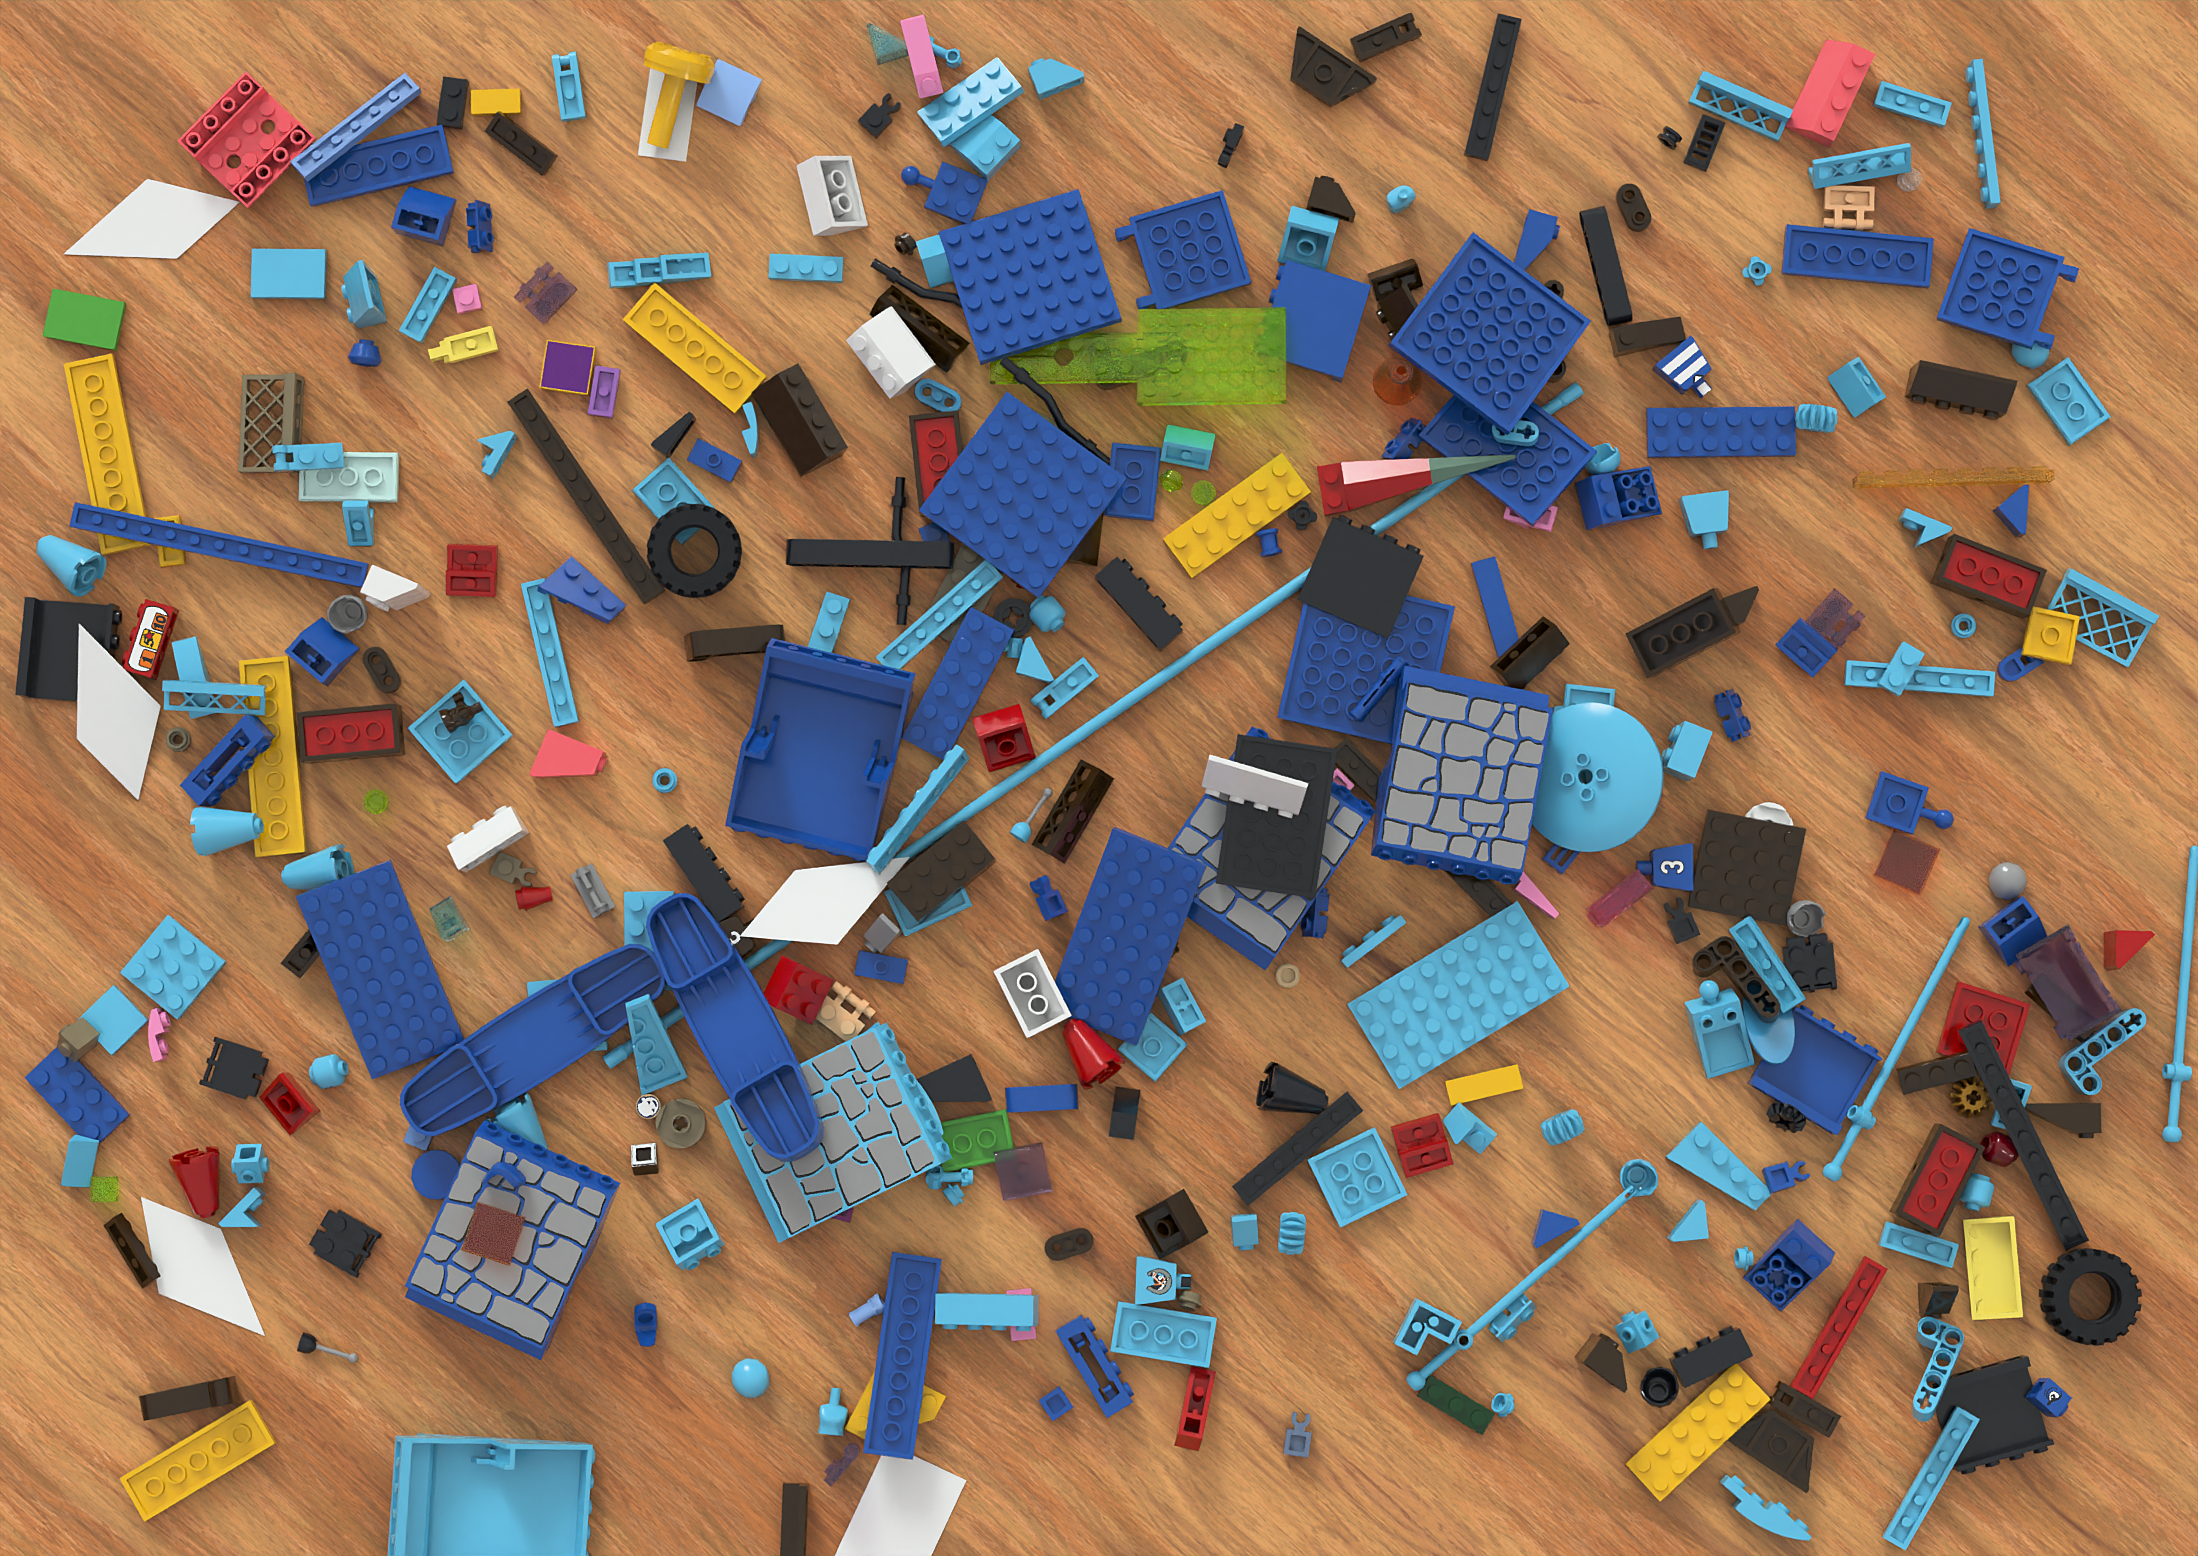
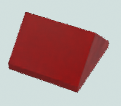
M2115 930L2104 932V968L2107 971L2121 969L2155 934L2152 931Z
M286 1072L279 1074L259 1097L289 1135H292L320 1112V1109L294 1077Z

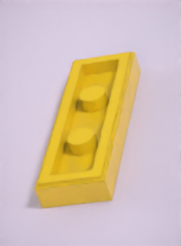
M1518 1064L1444 1081L1450 1106L1456 1105L1458 1102L1464 1103L1523 1089Z

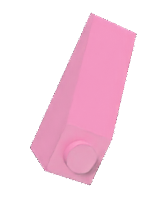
M924 15L900 20L919 98L943 93Z

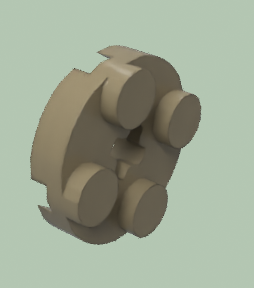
M672 1100L659 1110L656 1117V1129L662 1141L668 1146L678 1149L695 1145L705 1133V1113L698 1104L691 1100ZM681 1116H683L688 1126L687 1128L683 1127L679 1131L677 1130L678 1125L674 1124L675 1119L680 1120Z

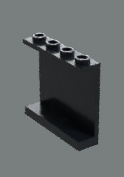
M1339 514L1338 518L1332 517L1297 600L1389 638L1424 555L1420 554V548L1407 544L1406 548L1398 545V539L1384 534L1382 538L1375 535V529L1363 524L1360 528L1351 524L1353 520Z
M25 597L15 695L25 698L77 702L79 624L115 659V649L118 650L120 645V636L117 635L118 625H121L122 622L120 606L109 603V605L48 601L39 600L35 597Z
M2016 1356L1950 1376L1936 1409L1941 1431L1956 1406L1980 1419L1955 1462L1953 1470L1961 1471V1474H1968L1976 1471L1975 1467L1985 1464V1467H1993L1999 1465V1460L2008 1457L2010 1461L2021 1459L2024 1457L2023 1453L2033 1451L2034 1454L2042 1453L2048 1450L2047 1446L2054 1445L2053 1439L2048 1438L2041 1411L2025 1398L2033 1387L2027 1368L2031 1366L2028 1356ZM1930 1381L1927 1383L1928 1386L1933 1389L1940 1387L1939 1384L1934 1381Z

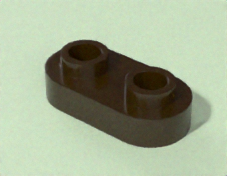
M1622 185L1616 193V202L1629 229L1641 232L1649 226L1651 213L1640 189L1636 185ZM1631 192L1633 199H1627L1625 193ZM1641 214L1643 221H1637L1635 215Z
M379 647L367 649L363 654V664L377 688L384 693L397 691L401 685V677L386 651ZM375 656H380L381 661L379 664L373 663ZM387 677L393 678V683L391 685L385 684V679Z
M1077 1228L1054 1235L1046 1241L1045 1253L1050 1259L1055 1261L1085 1253L1093 1246V1235L1085 1228ZM1078 1236L1086 1238L1084 1245L1077 1244L1076 1239ZM1055 1243L1062 1245V1250L1058 1253L1052 1249Z

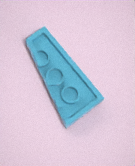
M647 994L625 1003L641 1095L688 1078L687 1071L650 995Z
M1699 1122L1666 1156L1669 1160L1753 1210H1756L1771 1195L1768 1187L1702 1122Z

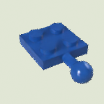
M942 162L935 180L921 175L918 168L914 166H907L901 172V179L905 184H920L931 189L924 206L925 209L962 224L972 222L988 183L987 179Z
M1883 771L1879 774L1864 818L1911 835L1914 834L1919 816L1934 821L1935 825L1940 829H1947L1954 822L1953 814L1948 810L1943 809L1936 812L1923 807L1929 787Z

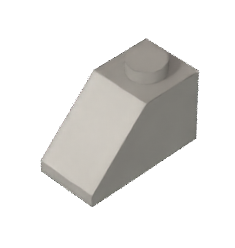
M882 913L863 935L867 939L864 944L873 953L877 950L883 953L903 932Z

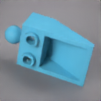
M1704 981L1699 987L1701 997L1684 1002L1704 1072L1707 1079L1754 1065L1755 1063L1739 998L1732 988L1719 991V987L1714 981Z

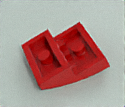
M448 544L446 595L495 597L498 545Z
M1439 1113L1391 1126L1406 1178L1454 1164Z

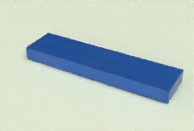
M1491 557L1473 562L1471 567L1497 658H1499L1519 638L1496 557Z

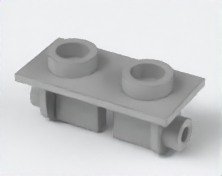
M592 863L577 869L575 873L570 875L593 919L615 907Z

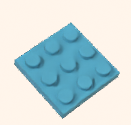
M462 680L408 727L410 732L455 784L461 782L513 737L512 733L466 680ZM460 691L464 697V702L468 706L480 701L484 710L475 714L474 718L466 726H460L450 734L441 719L439 711L442 709L450 710L456 707L452 696Z
M167 915L120 973L179 1020L227 961L172 916Z
M1375 1127L1307 1159L1340 1228L1407 1196L1405 1188Z

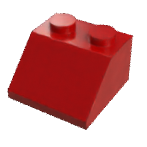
M1020 704L972 718L988 772L1036 758Z

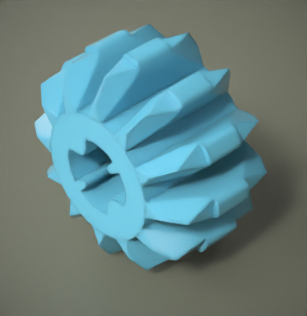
M1802 404L1796 412V427L1807 431L1831 433L1835 430L1837 424V410L1824 405Z
M1572 1109L1558 1113L1546 1119L1540 1125L1543 1137L1550 1145L1566 1142L1580 1135L1585 1130L1581 1116H1579L1576 1110Z
M1283 1212L1281 1215L1278 1235V1250L1280 1253L1288 1255L1302 1253L1306 1228L1304 1214Z

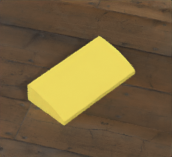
M2001 1216L1963 1219L1972 1320L2023 1317L2015 1217Z

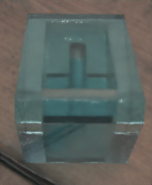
M871 23L867 24V32L877 65L909 56L905 41Z
M451 896L430 908L437 929L444 941L450 942L470 930L469 925Z

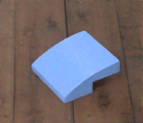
M718 59L715 63L716 67L713 78H711L710 84L704 85L696 106L741 126L751 103L755 100L763 79Z

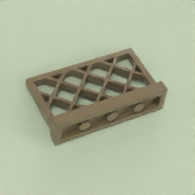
M286 373V375H242L238 472L299 474V471H274V467L267 462L273 455L272 448L264 456L256 448L264 440L271 447L275 445H301L304 377L296 373ZM250 381H259L263 386L255 396L249 391ZM276 381H284V390L277 396L270 387ZM268 391L274 400L264 408L258 399ZM255 403L262 412L252 420L248 416V409ZM279 403L283 408V414L275 420L269 411ZM266 415L273 424L263 432L257 426V423ZM254 427L261 436L251 444L247 440V433ZM278 428L282 432V438L274 444L268 436ZM254 452L260 460L253 467H246V458ZM285 454L286 462H292V454Z

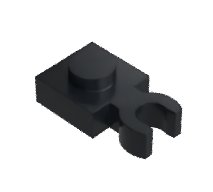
M890 93L883 97L880 107L874 103L858 120V123L876 139L892 123L893 120L889 114L896 113L901 108L900 102H897L893 107L887 105L888 101L892 98Z
M1235 123L1233 129H1227L1223 138V142L1226 144L1217 165L1227 168L1244 133V126Z
M1680 897L1676 898L1678 903L1676 910L1671 909L1668 902L1664 903L1665 911L1673 917V919L1666 922L1676 944L1700 935L1692 913H1683L1684 903Z

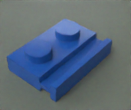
M1801 617L1776 643V646L1812 678L1837 652V649Z

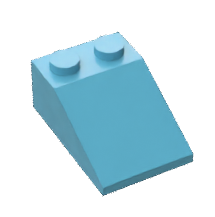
M990 115L948 145L977 173L989 181L1021 147V142L1003 123Z
M363 260L357 261L343 276L344 285H341L344 299H348L350 308H347L349 322L354 323L360 329L385 323L387 320L376 274Z

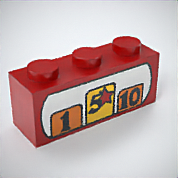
M145 599L144 604H140L137 612L139 620L137 626L131 630L129 637L131 645L129 651L126 650L122 658V665H124L123 668L126 671L157 680L179 613L178 609Z

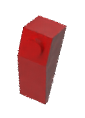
M1191 1366L1174 1446L1199 1451L1216 1371Z

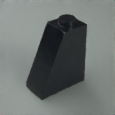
M972 1054L917 1079L931 1102H988L992 1100Z
M1116 1086L1109 1137L1134 1140L1140 1090Z

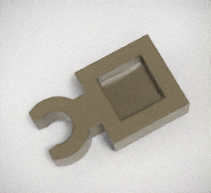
M499 851L490 875L514 884L516 878H519L524 886L532 887V883L527 882L525 876L527 873L537 875L538 872L533 868L522 869L523 861Z

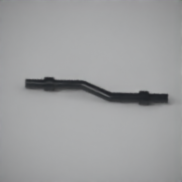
M876 258L873 260L870 267L885 275L886 279L891 283H898L920 298L953 303L963 309L957 294L924 289L901 274L902 271L894 266L891 268Z
M1005 356L999 364L1014 376L1013 379L1020 385L1023 383L1045 402L1058 428L1108 464L1110 458L1097 448V444L1090 438L1087 440L1065 421L1052 394L1032 379L1027 370L1023 367L1019 368Z
M896 477L895 493L891 501V507H893L892 541H903L901 537L903 508H906L904 477ZM901 568L899 595H896V605H898L897 625H906L907 609L911 601V596L909 595L911 568Z

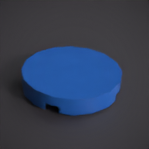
M431 1150L423 1153L415 1161L412 1168L411 1179L415 1189L422 1196L429 1199L445 1198L460 1167L459 1161L452 1154L444 1150Z

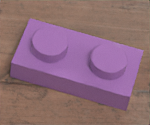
M595 366L588 415L613 419L621 374L620 369Z

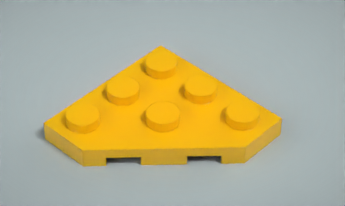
M875 1371L845 1427L847 1431L863 1439L866 1436ZM925 1384L918 1424L935 1419L946 1398V1395Z

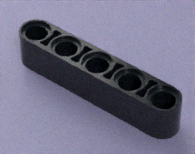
M1605 206L1580 211L1581 227L1605 322L1608 327L1630 322L1633 320L1632 310Z

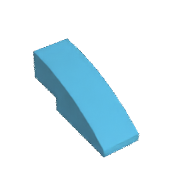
M197 636L172 642L179 679L181 681L211 682ZM198 693L192 698L199 706L204 707L212 701L209 695L205 693ZM190 701L186 704V706H194ZM214 702L210 707H217L216 703ZM188 711L190 719L214 714L213 712Z

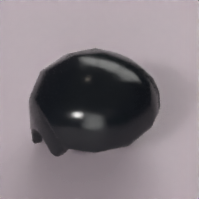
M1656 1367L1646 1372L1641 1381L1640 1390L1643 1399L1650 1406L1662 1408L1670 1405L1676 1399L1679 1385L1676 1375L1670 1369Z

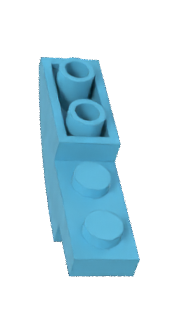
M1725 1474L1719 1481L1738 1498L1732 1507L1755 1524L1784 1537L1806 1541L1812 1538L1807 1533L1809 1527L1800 1519L1792 1520L1788 1516L1791 1511L1781 1502L1775 1504L1769 1501L1763 1507L1762 1505L1765 1502L1754 1492L1749 1495L1743 1489L1746 1485L1735 1475L1730 1478Z

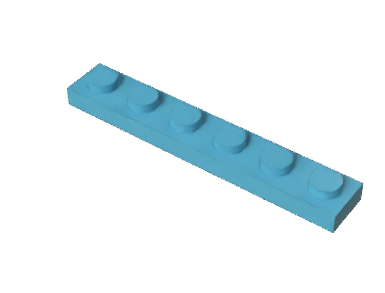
M1974 59L1970 62L1968 68L1965 69V78L1967 83L1970 82L1971 92L1968 93L1969 106H1973L1974 113L1971 117L1972 130H1976L1977 137L1974 141L1975 154H1979L1980 161L1977 165V174L1979 178H1982L1983 185L1980 189V198L1982 202H1985V209L1996 208L2001 201L1983 59Z
M984 560L877 655L876 659L884 666L901 670L1000 582L1003 576L992 564Z
M543 578L522 583L521 588L553 724L557 728L578 723L579 718L550 594H543L537 591L538 587L546 580Z
M1845 661L1844 686L1884 689L1877 685L1889 663ZM1918 666L1904 690L1993 697L1995 672Z
M956 744L953 750H949L946 753L942 764L938 769L931 772L928 782L915 793L910 805L900 812L898 820L893 827L886 830L879 845L872 848L869 852L866 862L879 875L970 759L963 748Z
M1958 1406L1955 1407L1885 1530L1883 1538L1906 1551L1978 1424L1979 1418Z

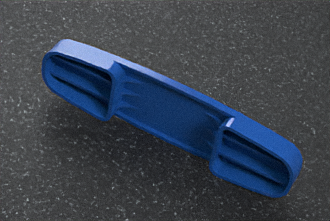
M678 893L662 900L651 909L647 916L646 929L664 978L672 988L700 1048L728 1094L732 1106L765 1152L781 1162H793L803 1158L815 1150L821 1143L824 1135V1125L803 1070L773 1009L736 947L718 921L697 897L689 893Z
M628 944L608 952L574 969L570 974L519 1002L482 1026L459 1044L449 1048L423 1068L403 1087L400 1094V1106L409 1124L416 1132L425 1136L442 1135L464 1126L523 1095L591 1052L629 1024L625 1003L647 994L650 995L654 1003L664 994L667 982L655 953L650 948L641 944Z

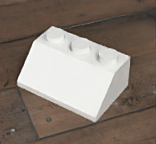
M814 156L796 165L813 236H830L868 226L851 156Z
M892 306L863 324L846 340L890 399L904 394L936 365Z
M374 565L371 566L360 591L366 596V601L387 612L389 608L397 611L429 598L431 594L418 583Z
M503 806L493 812V818L488 821L482 819L472 826L473 830L469 833L464 834V832H461L451 839L452 843L447 847L458 870L470 871L499 853V851L529 834L515 808Z
M1038 949L994 971L1027 1039L1071 1016Z

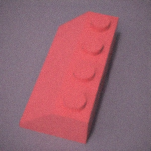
M1826 40L1785 128L1829 148L1842 126L1875 54L1852 43Z

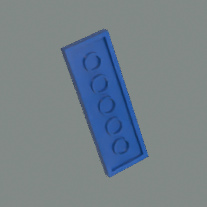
M441 124L354 145L307 182L304 179L310 206H319L454 174L444 126Z
M1787 224L1785 226L1781 274L1928 289L1930 287L1934 238Z
M1795 406L1646 409L1647 458L1794 457L1796 455Z
M970 607L902 738L943 760L946 753L953 749L1015 630Z

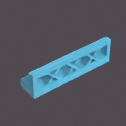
M1703 71L1688 102L1776 142L1779 141L1784 127L1793 112V109L1706 71ZM1700 88L1710 91L1713 100L1706 103L1697 100L1696 97ZM1728 99L1733 102L1735 110L1728 113L1722 111L1719 102ZM1751 109L1755 111L1758 120L1753 122L1745 121L1741 112ZM1774 119L1781 122L1776 134L1768 131L1763 121Z
M1909 143L1812 160L1813 167L1808 168V176L1814 189L1911 172V146Z
M164 680L162 685V691H164V710L265 715L267 685ZM170 692H182L187 700L181 705H170ZM198 693H205L209 695L212 701L204 707L199 706L192 698ZM222 695H232L238 702L231 708H225L218 699ZM248 696H260V710L249 709L243 700ZM190 701L194 706H185V704ZM215 702L219 707L210 706ZM239 704H241V705L244 707V709H240V708H236V707H237Z

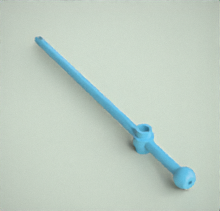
M2192 846L2189 853L2173 1062L2171 1064H2164L2162 1069L2163 1078L2171 1081L2168 1126L2163 1129L2162 1138L2166 1142L2178 1143L2182 1138V1131L2178 1128L2181 1083L2183 1081H2190L2192 1076V1069L2190 1066L2184 1065L2183 1056L2198 881V846Z
M1962 917L1863 1105L1860 1107L1853 1105L1848 1110L1847 1117L1851 1119L1853 1124L1833 1162L1824 1166L1823 1176L1836 1182L1842 1177L1841 1166L1861 1128L1869 1130L1875 1125L1876 1118L1870 1111L1970 924L1969 918Z
M1634 1186L1628 1187L1467 1330L1459 1329L1453 1342L1419 1372L1412 1371L1409 1373L1406 1381L1414 1391L1421 1390L1425 1386V1379L1459 1349L1467 1350L1473 1344V1337L1629 1201L1637 1193V1189L1625 1198V1195ZM1461 1336H1467L1465 1343H1459Z

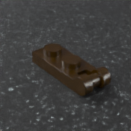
M1405 14L1350 38V43L1359 62L1361 63L1421 37L1420 29L1416 28L1413 22L1415 21L1413 14ZM1405 26L1407 32L1402 34L1399 27Z
M1778 1381L1775 1386L1777 1390L1773 1397H1769L1771 1401L1768 1404L1830 1438L1841 1415ZM1785 1394L1792 1396L1788 1405L1782 1403Z

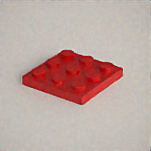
M1957 982L1936 1053L1948 1056L1967 1051L1958 1029L1981 1019L2009 1076L2031 1004L1966 983Z

